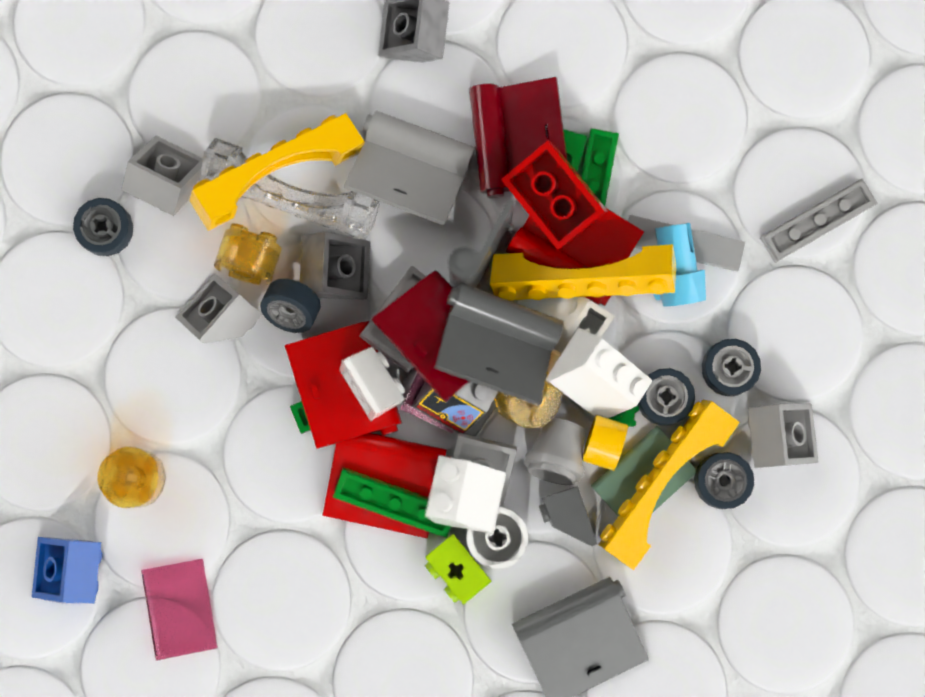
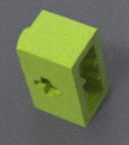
M454 533L425 556L428 563L424 566L435 579L441 577L448 585L444 588V591L454 603L460 600L464 605L492 582ZM452 562L456 566L459 564L464 566L461 571L463 574L462 578L459 579L457 576L451 578L448 575L451 571L449 565Z

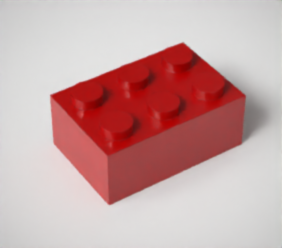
M547 140L501 179L557 250L565 247L608 212L552 141Z

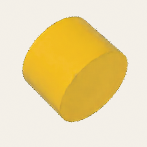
M595 415L584 447L582 461L614 471L625 443L628 425Z

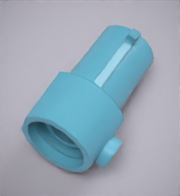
M691 223L655 228L657 245H673L676 258L675 292L653 294L655 299L662 300L664 307L706 300L705 270L697 269Z

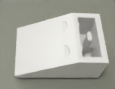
M573 297L570 299L546 298L542 300L525 299L517 302L519 305L564 321L561 337L552 350L559 357L578 328L601 338L615 317L585 297Z

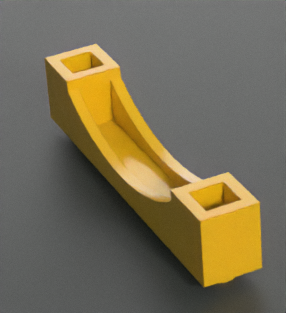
M347 113L338 117L336 115L329 116L317 128L313 130L311 127L305 128L296 135L295 139L289 142L286 140L279 141L271 147V151L263 155L261 153L253 154L246 159L245 164L237 168L234 165L227 167L220 172L219 177L211 181L209 179L201 180L193 186L189 201L206 229L210 231L233 219L238 208L236 203L241 196L266 175L285 166L305 161H332L336 166L359 154L365 141Z
M673 245L642 246L641 252L613 264L585 269H560L530 262L524 259L523 253L493 254L490 285L495 296L509 301L675 292L676 258Z
M703 399L701 402L698 401L694 404L692 411L688 415L690 418L685 425L679 426L674 431L670 439L672 443L666 451L662 450L653 461L654 468L648 475H644L638 481L635 487L636 493L630 500L627 499L623 502L618 510L619 516L615 522L608 524L600 535L602 540L598 545L632 570L637 567L651 547L647 543L650 518L655 504L669 480L689 459L713 445L723 447L740 423L713 401Z

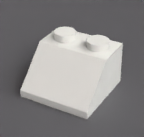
M373 347L345 359L339 369L370 421L402 403L404 400L402 394L405 393L398 378L392 379L386 370L389 364L381 351L376 353Z
M439 456L425 516L437 524L493 534L506 473L468 460Z

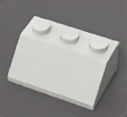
M580 328L577 329L546 378L549 383L593 417L598 415L605 418L613 417L637 406L653 381L604 339Z

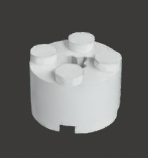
M499 507L494 529H498L500 533H505L506 538L501 540L502 545L496 546L495 542H489V537L493 535L492 533L470 529L467 531V544L472 556L482 565L493 569L507 568L515 564L523 556L528 544V530L521 517L510 509Z

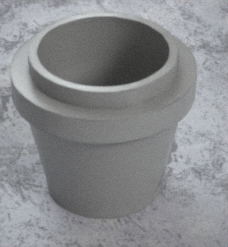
M556 418L547 419L531 452L526 453L524 465L528 468V472L539 479L560 485H574L575 482L581 481L585 471L582 467L585 429L570 421Z

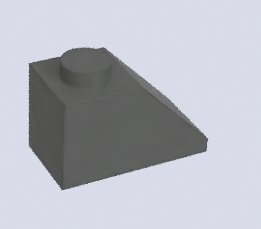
M578 486L542 498L544 504L539 505V509L544 523L550 521L551 527L589 546L597 545Z

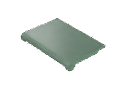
M656 426L619 459L614 471L608 469L591 487L614 513L619 516L618 510L625 500H630L637 491L635 487L638 481L644 475H648L654 468L653 461L662 450L666 451L672 441ZM689 461L669 480L661 492L653 512L696 474L697 470Z

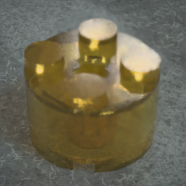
M232 223L230 229L224 231L214 267L220 272L222 267L228 269V276L243 282L260 285L261 280H265L266 285H270L282 248L276 243L277 237L268 232L256 234L249 232L248 228L241 224Z
M546 380L539 406L499 391L494 399L498 413L506 420L524 428H543L557 414L563 393Z
M122 447L112 452L102 461L98 470L97 481L100 490L111 504L121 508H142L154 503L161 495L165 486L166 474L162 461L152 452L136 447ZM134 473L137 476L136 482L127 480L128 474Z

